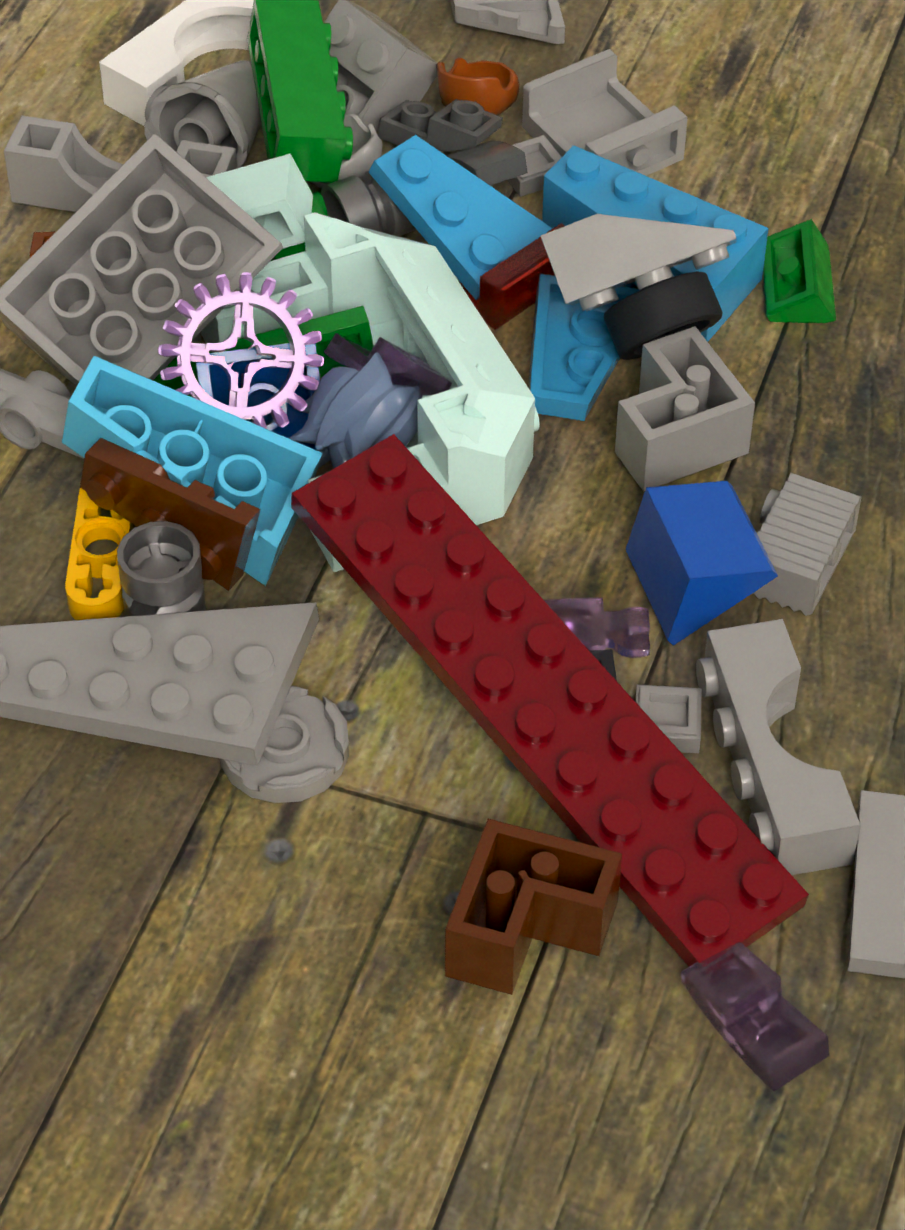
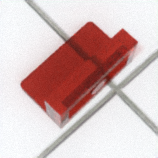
M560 223L548 232L564 227L565 225ZM539 237L480 276V298L478 300L474 299L460 281L459 283L485 323L496 330L535 304L540 274L555 276L542 239Z

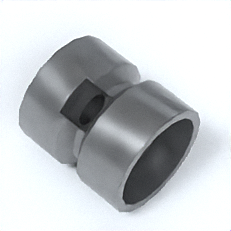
M369 171L364 173L363 181L353 175L322 186L321 195L329 217L394 236H401L417 230L370 175Z
M160 521L149 522L135 527L123 537L117 548V561L120 583L122 585L125 617L206 611L200 545L193 532L180 524Z

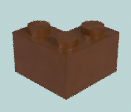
M487 819L445 929V977L512 995L532 939L600 956L618 903L622 853Z

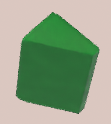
M813 220L804 221L768 236L763 275L766 315L769 321L786 323H829L836 321L829 247Z

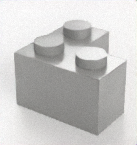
M696 326L643 344L639 394L618 401L615 453L643 492L646 487L661 486L749 454L755 402Z

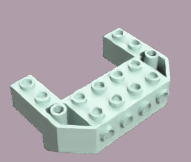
M315 212L304 215L306 251L270 261L252 279L251 292L260 294L265 279L268 277L275 279L276 284L270 296L271 299L279 302L281 297L289 290H293L297 294L295 301L286 309L292 317L306 308H309L313 313L311 319L364 306L370 324L375 353H379L382 357L393 384L411 387L419 386L422 398L417 400L418 432L405 447L476 525L503 517L533 459L534 432L539 430V417L535 407V397L436 246L360 227ZM235 305L226 306L201 331L206 344L221 343L230 336ZM253 307L255 335L282 328L268 313ZM241 323V337H239L238 339L244 338V327H245V326H244V324H242V323ZM320 476L308 479V483L317 479ZM312 532L333 572L343 570L344 568Z

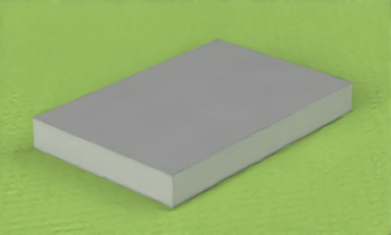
M861 790L857 813L860 830L854 860L847 971L905 978V795Z

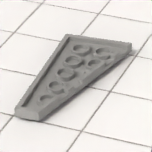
M317 602L0 626V717L258 766L319 621Z

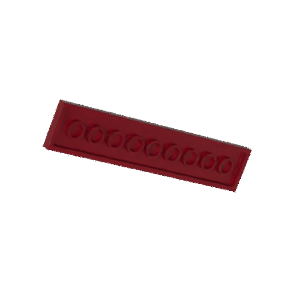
M395 434L292 492L291 508L578 840L584 844L622 853L619 887L700 980L805 906L809 896L805 889L768 848L761 844L759 838Z

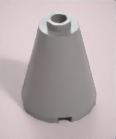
M238 61L165 88L153 99L149 106L151 109L149 120L145 122L144 134L146 140H148L155 133L175 151L181 140L236 148L237 168L243 167L262 124L251 61Z

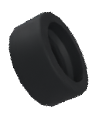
M695 271L665 279L627 296L604 313V321L620 359L630 360L642 357V348L645 343L696 326L700 333L705 331L722 318L723 312L707 274Z

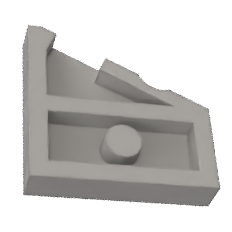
M450 0L455 23L553 44H564L565 24L558 0Z

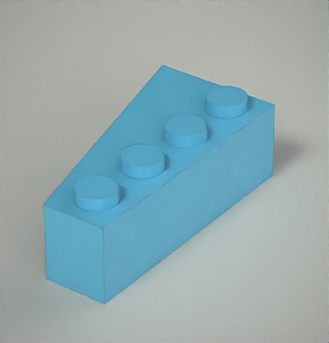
M93 356L68 401L62 438L63 444L83 458H85V453L100 438H103L161 464L170 480L188 487L194 480H197L214 488L215 497L213 500L233 509L241 501H244L261 509L244 571L264 586H266L299 517L291 508L292 492L308 484V479L316 476L323 454L96 356Z

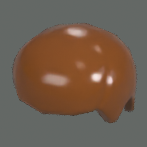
M459 57L455 60L449 72H446L443 62H438L437 64L438 87L442 104L445 107L455 99L468 100L480 104L487 112L499 115L507 110L518 97L520 87L518 77L515 71L504 63L485 60L467 63L466 60Z

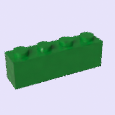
M254 0L247 43L268 160L291 153L305 181L336 182L339 178L342 160L349 161L351 158L353 132L352 128L344 126L343 122L346 109L344 91H337L336 88L338 81V59L329 54L331 47L330 23H323L319 0Z

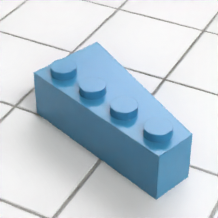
M574 145L544 175L542 221L554 230L595 214L734 230L737 242L726 247L729 258L696 270L692 260L670 268L673 277L695 271L707 274L723 312L722 318L716 324L701 332L707 342L762 280L768 228ZM635 281L624 286L632 288L637 286V283Z

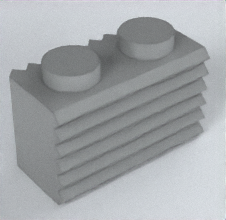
M790 473L788 481L785 482L781 491L771 489L761 511V530L756 533L778 577L755 591L756 597L758 599L766 598L770 603L778 602L782 608L789 606L794 612L801 610L805 616L812 614L856 530L861 496L794 473Z

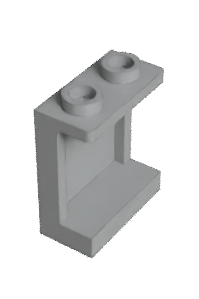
M610 49L524 85L522 127L533 138L545 135L561 157L574 145L645 176L684 159L688 117L675 105L655 114L618 81L616 76L618 57Z

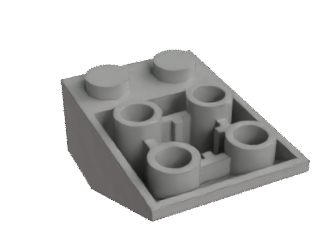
M603 214L592 215L541 235L565 304L575 305L580 303L582 310H586V312L619 300L615 289L636 281L638 289L642 290L655 283L672 278L673 274L670 268L692 260L696 270L727 259L729 258V253L726 247L737 242L734 230Z

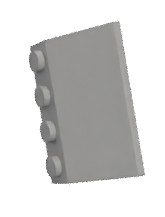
M154 133L0 287V319L7 328L39 357L76 386L93 356L154 380L160 374V371L165 369L176 357L159 355V345L171 344L177 346L179 336L168 334L163 330L165 321H174L184 326L188 320L175 308L177 301L183 299L196 310L201 303L194 294V286L202 283L207 288L211 298L219 295L216 287V277L221 274L227 276L231 292L239 291L240 275L243 272H249L253 279L282 250L283 246L280 241ZM225 307L220 308L209 314L207 317H205L198 325L192 340Z

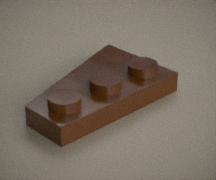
M100 438L85 453L80 487L86 491L95 504L103 509L115 511L136 527L149 522L167 521L180 524L193 532L200 545L203 579L213 580L229 591L243 576L261 509L244 501H241L235 509L213 500L215 497L214 488L197 480H194L188 487L170 480L161 464L103 438Z

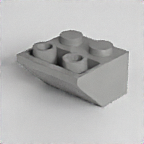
M338 0L324 22L331 25V47L329 54L338 59V81L336 88L337 91H344L345 114L358 115L367 128L368 124H373L377 131L380 119L406 100L420 102L437 77L438 63L380 17L349 0Z

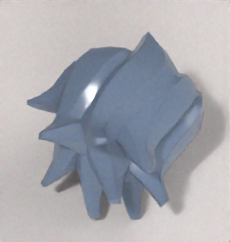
M377 352L359 371L349 367L332 368L322 377L313 395L305 401L307 403L305 410L300 411L309 414L304 427L289 437V439L300 443L316 445V450L323 453L318 469L330 460L334 469L393 434L406 446L418 432L417 400L422 398L419 386L411 387L393 384L388 369Z

